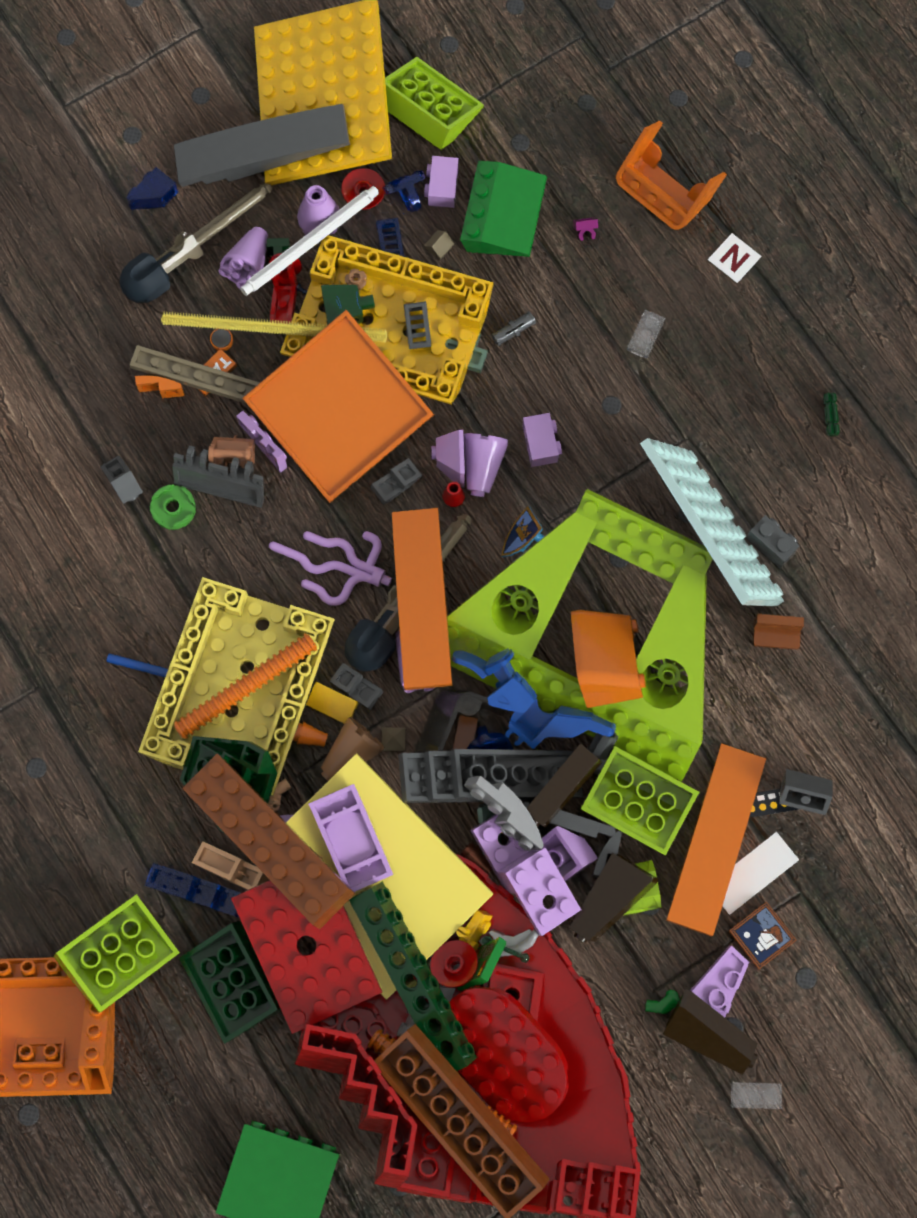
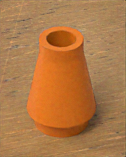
M303 722L298 724L293 741L302 745L324 747L328 733H324Z

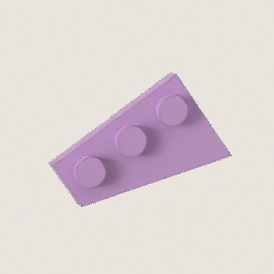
M244 411L240 412L236 416L238 424L251 439H255V444L280 473L287 468V456L273 442L266 431L263 432L260 429L259 423L252 415L248 416Z
M729 945L690 991L723 1017H726L749 961L733 946Z

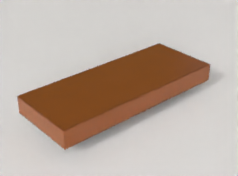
M459 716L453 749H472L478 718Z

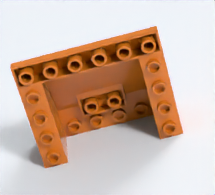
M54 957L0 959V1097L112 1094L115 1002L99 1013L66 975Z

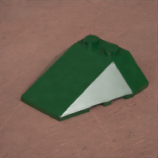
M193 736L180 777V781L184 786L218 754L267 803L269 802L278 773L267 750L250 741Z

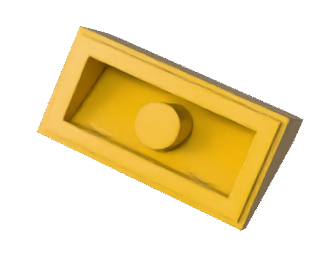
M316 682L306 706L345 724L349 717H353L358 707V702Z

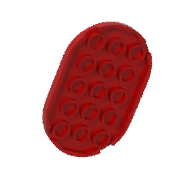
M480 985L464 989L449 1001L451 1010L455 1018L461 1023L463 1033L468 1042L472 1044L477 1057L467 1067L459 1070L465 1079L494 1110L511 1120L535 1122L551 1115L562 1104L569 1088L568 1064L562 1050L554 1039L516 998L502 989L480 987Z

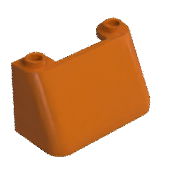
M588 610L571 611L576 672L586 707L591 708L643 698L642 688L646 687L644 674H639L634 645L635 633H639L637 620H632L631 615Z

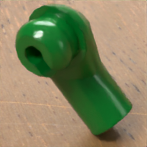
M668 990L665 997L660 1001L646 999L645 1012L669 1013L676 1007L679 1001L678 992Z

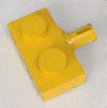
M477 910L467 926L459 927V930L456 931V934L460 937L459 940L467 942L477 951L478 941L489 930L490 920L493 916L486 911Z

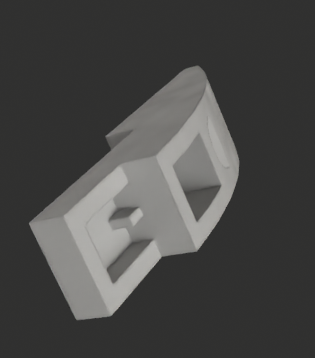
M482 776L467 779L464 786L470 790V794L474 798L482 800L488 805V809L498 815L495 823L501 827L502 833L513 837L518 841V845L526 851L541 850L544 844L532 816L509 787L503 782L490 784Z

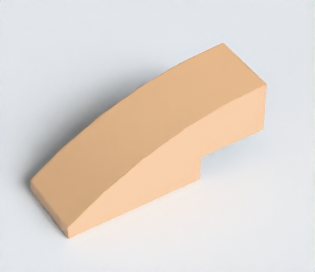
M205 842L201 843L192 861L198 867L245 890L269 881L258 867Z

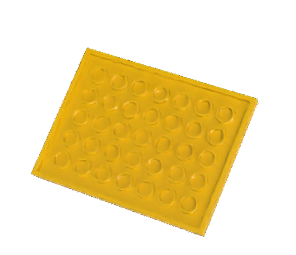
M362 0L254 27L261 120L343 104L350 142L348 146L264 171L265 183L276 185L392 159L379 5L377 0Z

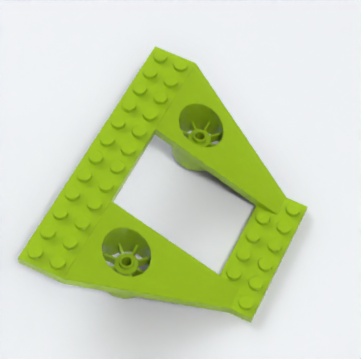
M587 489L578 509L447 616L450 659L455 651H465L488 661L493 655L507 648L509 650L512 649L514 656L509 662L514 671H517L536 692V699L542 711L553 713L562 705L591 712L616 725L615 733L619 736L614 746L682 782L703 741L707 570L713 558L704 545ZM588 542L673 583L636 659L639 674H644L646 687L642 688L643 698L591 708L586 707L578 678L533 656ZM514 585L516 591L508 588V586ZM505 594L511 596L510 600L506 601ZM533 607L539 610V612L533 615L530 608ZM519 611L525 612L526 615L520 614ZM661 659H662V660H663V664L657 662L656 660H661ZM451 660L452 667L496 688V683L499 680L493 673L482 679L470 668ZM650 666L658 669V672L652 674ZM686 671L688 677L681 674V672ZM659 678L660 681L663 682V684H661V683H660L659 681H657L656 679ZM680 680L686 683V685L679 687L678 681ZM665 684L673 685V688L665 686ZM589 730L584 732L593 738L596 735L595 732Z

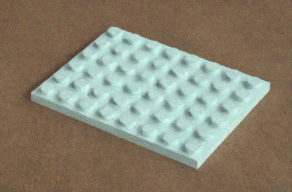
M650 438L641 442L642 448L741 604L778 606L784 602L781 597L783 595L781 588L776 583H772L769 578L771 575L770 571L764 564L761 565L756 558L759 556L756 549L752 545L747 544L744 539L746 537L745 532L739 525L736 526L732 520L734 518L733 513L727 506L724 508L720 501L722 499L720 493L716 488L712 489L708 483L710 480L708 474L704 469L700 470L696 464L698 461L696 455L691 450L688 451L685 448Z

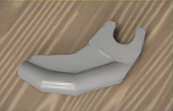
M495 929L489 932L493 940L501 937L506 941V946L500 957L521 954L532 947L539 936L536 930L530 929L515 936L505 935ZM484 937L479 940L481 945L488 943Z

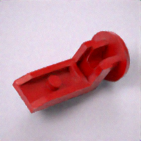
M278 253V254L273 255V256L270 258L269 263L272 262L275 258H277V257H278L279 255H281L282 253ZM299 259L272 278L274 288L270 310L271 323L272 320L274 323L275 320L276 323L279 320V323L285 321L286 324L287 321L289 324L290 321L291 324L298 288L296 275L302 269Z

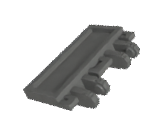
M189 445L186 461L184 455L174 454L172 466L174 485L262 508L264 502L263 476L253 475V462L247 461L245 467L240 468L239 458L234 457L229 473L228 467L209 463V450L203 449L200 457L196 456L195 447Z

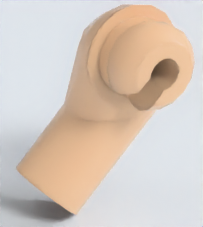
M286 778L278 782L274 796H270L268 804L275 811L280 809L281 795L291 789Z

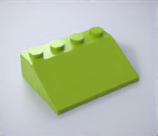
M415 57L385 77L388 112L440 150L452 143L484 106L480 101L418 57Z
M614 746L581 810L666 856L699 791Z
M136 894L54 955V958L82 994L101 1013L180 952Z

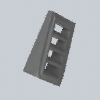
M426 301L404 304L409 350L432 347ZM423 311L422 315L410 316V312ZM424 319V323L411 325V320ZM425 328V332L412 333V329ZM426 336V341L413 342V338Z

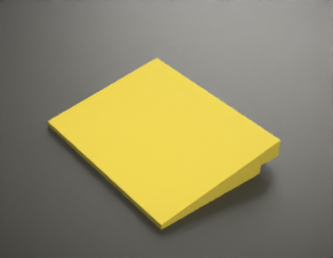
M356 753L286 823L320 857L322 856L323 861L339 876L309 803L355 784L376 835L383 847L393 875L355 891L351 898L383 881L385 887L391 893V898L396 908L402 913L403 921L408 930L413 934L418 949L427 960L494 893ZM348 900L344 907L383 991L381 995L387 1000L397 989Z

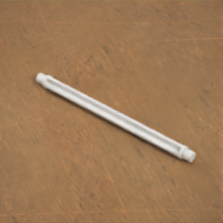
M372 186L352 199L249 278L246 284L240 287L241 292L247 296L262 287L374 200L373 198L379 194L377 188Z

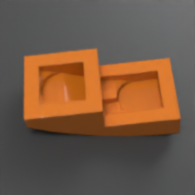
M135 376L139 392L159 390L162 398L184 396L182 385L174 380L158 376Z

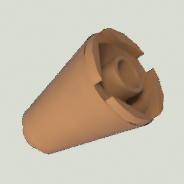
M349 717L321 766L323 770L321 775L329 781L356 753L367 763L381 753L385 747L376 737L374 738L367 728L354 718Z

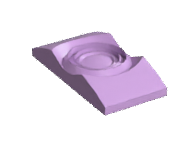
M355 784L309 803L340 878L354 892L393 875L383 847L376 835Z

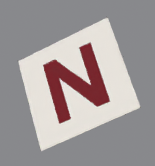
M731 233L708 260L738 283L762 256Z

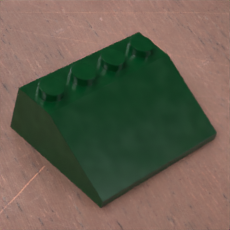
M241 920L229 924L179 958L224 1044L281 1012V1008Z

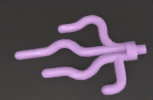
M309 531L303 534L305 540L327 548L341 547L353 566L335 560L321 565H314L306 555L274 541L269 543L271 550L297 560L310 573L322 574L335 569L351 575L345 583L341 594L337 597H331L322 586L306 579L301 581L303 588L316 593L322 602L330 606H338L346 602L353 587L359 582H367L377 587H380L381 584L390 586L392 578L385 575L386 570L374 566L381 552L382 543L377 535L369 531H365L362 534L363 539L373 544L366 562L357 558L354 548L345 539L338 537L327 539Z

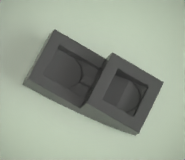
M408 458L393 467L389 474L371 484L370 488L382 504L385 505L422 477V474Z
M342 663L329 681L368 710L372 709L383 694L381 688L365 679L359 672Z
M617 831L604 846L595 864L592 874L593 878L598 879L605 867L607 856L610 857L612 853L618 854L622 832Z

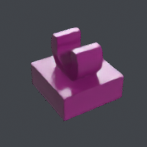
M597 218L573 220V226L578 231L579 240H583V233L585 231H589L591 239H595L596 233L593 229L598 228Z

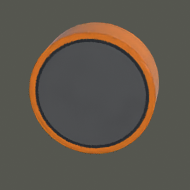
M218 328L212 332L210 341L215 350L221 349L224 352L232 347L233 337L229 330Z

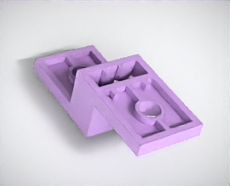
M495 814L470 831L503 888L509 893L516 895L538 935L543 936L579 912L581 908L545 847L541 850L526 851L518 845V841L513 837H509L505 845H501L498 842L501 827L495 823L498 817ZM546 895H550L553 898V905L549 909L543 906V899Z

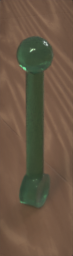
M488 935L482 939L483 945L492 941V938ZM506 946L503 950L520 958L524 963L530 959L527 953L521 954Z

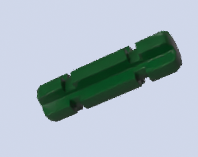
M826 393L823 397L825 423L827 425L826 434L830 437L838 436L840 429L836 404L837 397L835 393Z

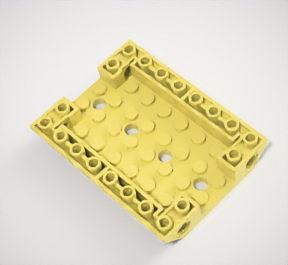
M202 577L138 752L163 764L183 770L193 736L250 741L267 750L278 773L271 796H274L335 619L290 605V608L282 607L248 596L245 590ZM267 620L269 627L266 630L261 631L256 628L258 621ZM304 633L309 634L317 646V651L314 652L313 650L311 655L304 656L305 659H299L298 664L293 663L292 668L288 667L286 672H280V676H274L273 681L268 680L267 685L263 684L261 689H255V693H249L250 696L248 698L246 696L243 697L244 700L242 702L237 701L238 714L235 717H228L225 713H220L217 719L215 717L212 718L213 721L211 723L208 721L205 727L201 726L199 731L195 730L194 734H189L187 739L180 736L174 727V722L176 720L179 722L182 716L185 718L188 712L192 713V710L194 708L198 709L200 704L204 705L206 700L210 701L213 695L216 697L217 692L220 691L222 693L224 691L223 688H229V684L236 683L235 680H241L243 675L247 676L248 674L241 671V666L244 663L250 662L254 667H260V663H266L268 658L272 659L273 654L278 655L279 650L284 651L285 646H291V642H297L299 637L303 638Z

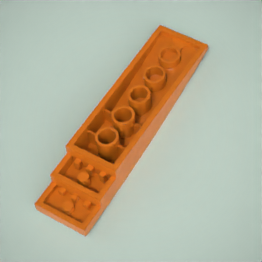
M438 508L392 512L404 689L413 690L452 686Z
M721 743L678 876V882L666 921L711 937L714 935L766 758Z

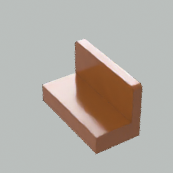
M757 614L754 619L753 646L798 650L800 648V632L804 627V617Z

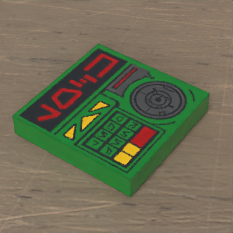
M498 937L478 947L476 951L478 968L475 975L468 983L456 988L459 991H463L469 987L488 982L506 946V941Z

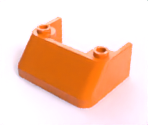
M658 121L643 129L618 170L616 180L622 189L670 228L679 230L685 227L711 200L727 174L722 172L709 179L707 184L697 183L688 191L657 166L661 160L662 151L653 142V139L663 124L661 121Z

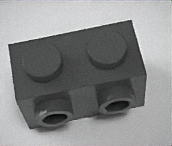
M766 515L750 530L746 537L753 546L779 569L799 548L796 538L789 533L786 534L780 529V525L775 519H769Z
M786 769L780 786L779 804L826 815L833 797V780Z

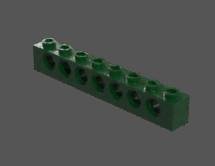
M382 881L349 899L414 1023L456 1071L467 1067L477 1058L474 1048L463 1033L461 1023L455 1018L449 1001L440 990L438 980L432 975L425 956L418 949L413 934L408 930L403 921L402 913L396 908L389 889L385 887Z

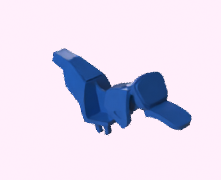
M507 648L490 657L488 661L465 651H455L451 658L453 662L470 668L482 679L493 673L499 680L496 683L497 690L488 696V704L504 710L514 711L505 736L508 738L510 734L516 733L519 737L514 742L516 746L524 741L534 749L547 737L574 738L587 730L610 737L613 736L616 730L614 723L591 712L562 705L553 713L542 711L536 699V692L517 671H514L509 662L514 656L512 649L509 650Z

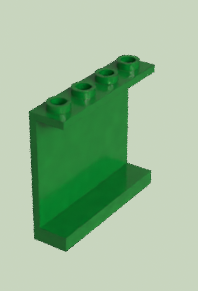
M253 1120L251 1125L244 1124L216 1214L229 1218H320L337 1160L340 1157V1154L335 1152L336 1147L322 1143L321 1147L312 1145V1139L299 1136L298 1140L288 1137L290 1132L278 1128L271 1132L265 1130V1124Z

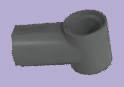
M615 732L610 737L596 733L591 745L587 747L591 753L603 762L594 772L596 775L600 774L609 758L607 756L619 737Z

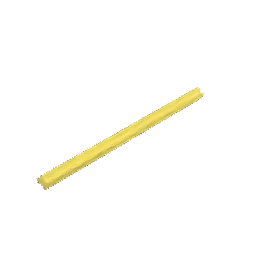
M165 311L163 312L161 318L163 325L188 327L191 325V327L213 329L216 327V329L283 333L286 335L297 334L300 336L311 335V337L316 336L325 328L324 324L323 326L321 324L318 326V323L317 326L315 323L314 326L313 323H311V326L310 323L304 325V322L303 325L301 322L300 325L299 322L293 324V321L292 324H290V321L289 324L287 321L285 324V321L279 323V320L278 323H276V320L275 323L273 320L271 323V320L268 322V319L266 322L265 319L264 322L261 319L260 322L259 319L254 321L253 318L251 321L250 318L249 321L247 318L246 321L245 318L243 320V317L241 320L240 317L238 320L236 317L235 320L234 317L229 319L228 316L226 319L225 316V319H223L222 316L221 319L217 315L216 318L215 315L213 318L212 315L211 318L209 315L204 317V314L202 317L201 314L199 317L197 314L196 317L192 313L191 316L190 313L188 316L187 313L186 316L184 313L183 315L181 313L176 315V312L174 315L172 312L171 315L167 311L166 314ZM365 327L364 331L372 341L377 342L378 340L380 342L381 340L383 342L384 340L386 342V329L380 331L379 328L378 331L376 328L375 331L373 328L372 331V328L369 330L368 327L366 330Z

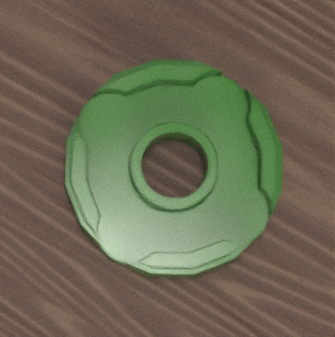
M173 484L161 487L153 494L151 499L150 512L154 521L160 527L168 530H177L185 527L192 521L196 512V503L192 493L183 486H175ZM177 502L179 508L175 512H169L167 510L169 503Z

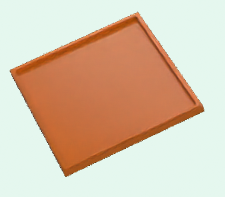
M347 310L341 313L242 398L329 503L335 500L434 416L433 412Z

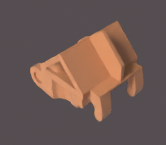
M234 435V438L214 437L211 446H209V463L227 467L234 457L239 458L240 468H244L247 461L255 463V439L237 438V435Z

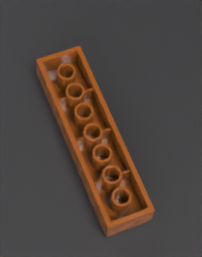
M216 754L182 788L315 927L321 929L355 894L220 755Z
M416 1024L410 1027L374 1060L381 1070L382 1076L504 1218L512 1217L546 1186L550 1180L549 1177Z

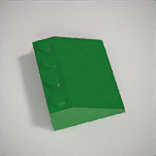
M478 161L460 238L465 250L472 253L530 257L547 176L501 162Z

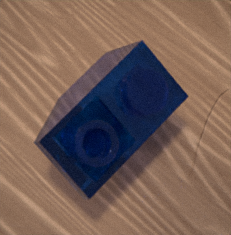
M155 167L144 175L143 180L137 187H133L128 192L126 198L129 207L133 210L164 208L178 193L175 181Z

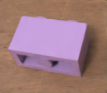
M432 156V164H427L426 177H430V183L425 184L424 197H428V206L455 207L459 158Z
M550 413L523 417L522 426L531 467L557 463L559 454H562L560 441H556L554 433H557L556 421L551 420Z

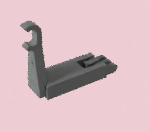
M524 801V806L527 808L530 803ZM562 810L550 822L551 824L595 838L598 832L608 836H613L616 833L615 828Z

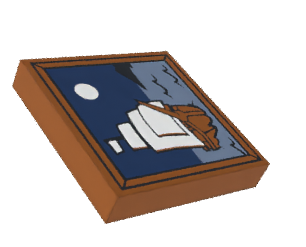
M767 902L728 931L757 970H760L797 941Z

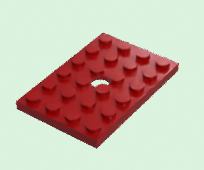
M270 880L231 898L292 1034L304 1029L306 1024L313 1025L383 992L344 905L319 929L312 925ZM302 936L312 937L316 941V950L312 954L305 955L298 950L297 942Z

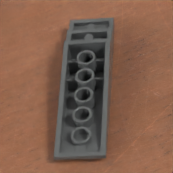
M332 105L269 118L174 144L178 183L184 187L200 181L209 184L225 178L231 182L348 146L350 142L344 105Z
M453 749L451 751L401 753L398 755L402 801L404 803L483 802L474 798L470 794V790L464 786L468 778L482 776L490 784L503 782L521 801L534 800L574 751ZM582 787L574 794L572 798L583 797Z

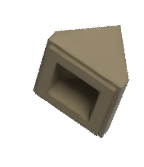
M437 230L423 247L441 260L452 248L454 242L446 231Z

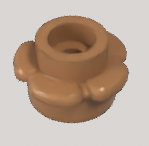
M352 269L345 276V282L348 285H357L358 290H361L366 285L365 280L367 276L364 271Z

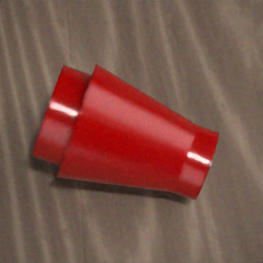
M450 482L443 491L442 498L446 505L457 507L464 502L465 493L459 483Z

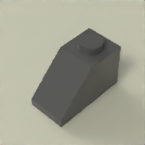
M120 455L100 466L123 504L134 501L138 498L139 494L143 493Z

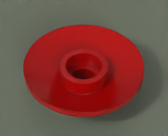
M360 168L353 170L347 174L342 182V196L349 203L362 190H368L374 186L379 194L363 209L373 208L384 197V180L377 172L371 169Z
M452 940L444 943L434 952L430 962L432 975L436 977L440 985L448 988H456L468 983L478 968L476 951L470 944L461 940ZM456 964H460L458 969L453 970Z

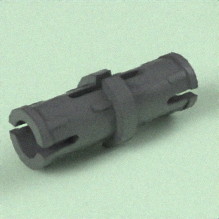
M528 311L518 319L508 321L505 327L492 333L491 337L495 344L500 346L512 337L520 336V332L536 324V320L531 312Z

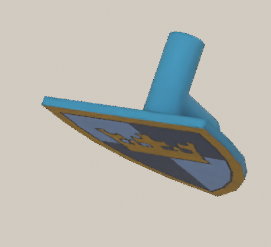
M530 506L525 508L511 527L505 540L501 557L512 556L520 551L524 552L534 540L538 542L544 537L541 534L543 528Z

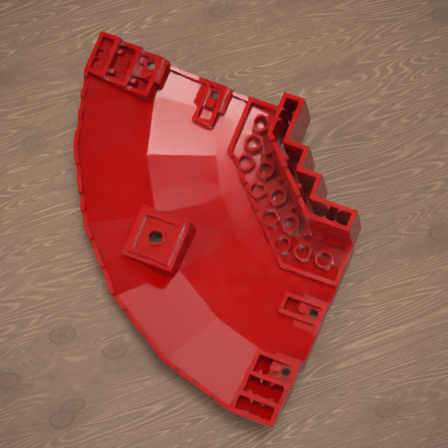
M456 854L494 893L478 909L486 911L493 916L490 920L489 930L479 940L484 937L488 942L492 941L493 937L489 932L493 929L509 936H515L528 929L535 930L523 907L513 899V895L501 885H496L488 878L489 875L474 862ZM473 915L461 927H466ZM455 932L446 942L459 940L460 937ZM547 932L543 936H538L533 946L521 954L500 957L489 981L480 985V987H496L504 991L509 989L516 991L518 1001L559 1045L569 1068L567 1070L569 1083L567 1095L562 1104L551 1115L535 1122H519L509 1119L511 1125H517L513 1137L550 1179L546 1186L519 1211L546 1215L557 1212L577 1216L576 1218H635L641 1168L640 1162L637 1159V1140L634 1137L632 1123L634 1119L633 1112L630 1110L628 1077L620 1058H617L613 1048L614 1042L607 1026L603 1023L600 1015L601 1010L599 1005L596 1006L591 988L583 977H579L570 959L562 948H558L551 938L552 934ZM455 988L452 998L455 997L461 991ZM397 990L387 1000L381 994H378L313 1025L306 1024L300 1033L295 1065L342 1074L338 1099L363 1104L358 1129L382 1133L374 1184L396 1188L397 1191L465 1203L477 1202L494 1206L382 1076L381 1070L374 1061L381 1053H375L374 1048H368L370 1039L379 1029L383 1030L382 1033L384 1035L386 1033L389 1034L390 1039L394 1038L396 1041L399 1038L397 1036L399 1027L403 1022H406L409 1014L406 1013L407 1008ZM457 1071L458 1074L465 1080V1082H466V1083L471 1087V1089L478 1095V1097H479L483 1102H485V1105L488 1107L489 1104H488V1103L482 1098V1096L474 1089V1087L465 1079V1077H464L459 1071ZM564 1197L570 1198V1206L564 1204Z

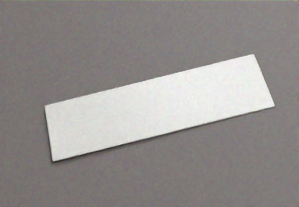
M777 832L735 864L723 903V908L729 915L799 861Z

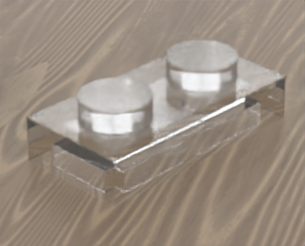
M645 309L627 347V351L647 359L665 322V318Z
M731 1082V1108L782 1109V1084Z

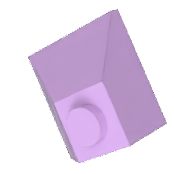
M457 430L436 438V446H431L432 460L436 459L437 468L450 480L459 483L460 487L464 488L463 430Z
M559 826L542 837L543 847L547 849L565 882L598 859L585 838Z

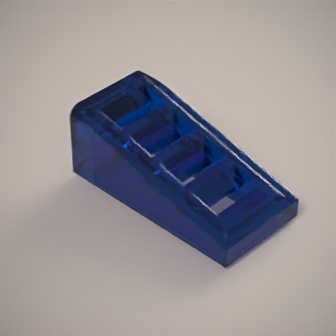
M398 218L376 221L380 250L389 253L398 252L399 256L404 257ZM394 228V231L383 233L382 229ZM384 237H396L395 240L384 241ZM397 244L398 247L392 249H385L386 245Z

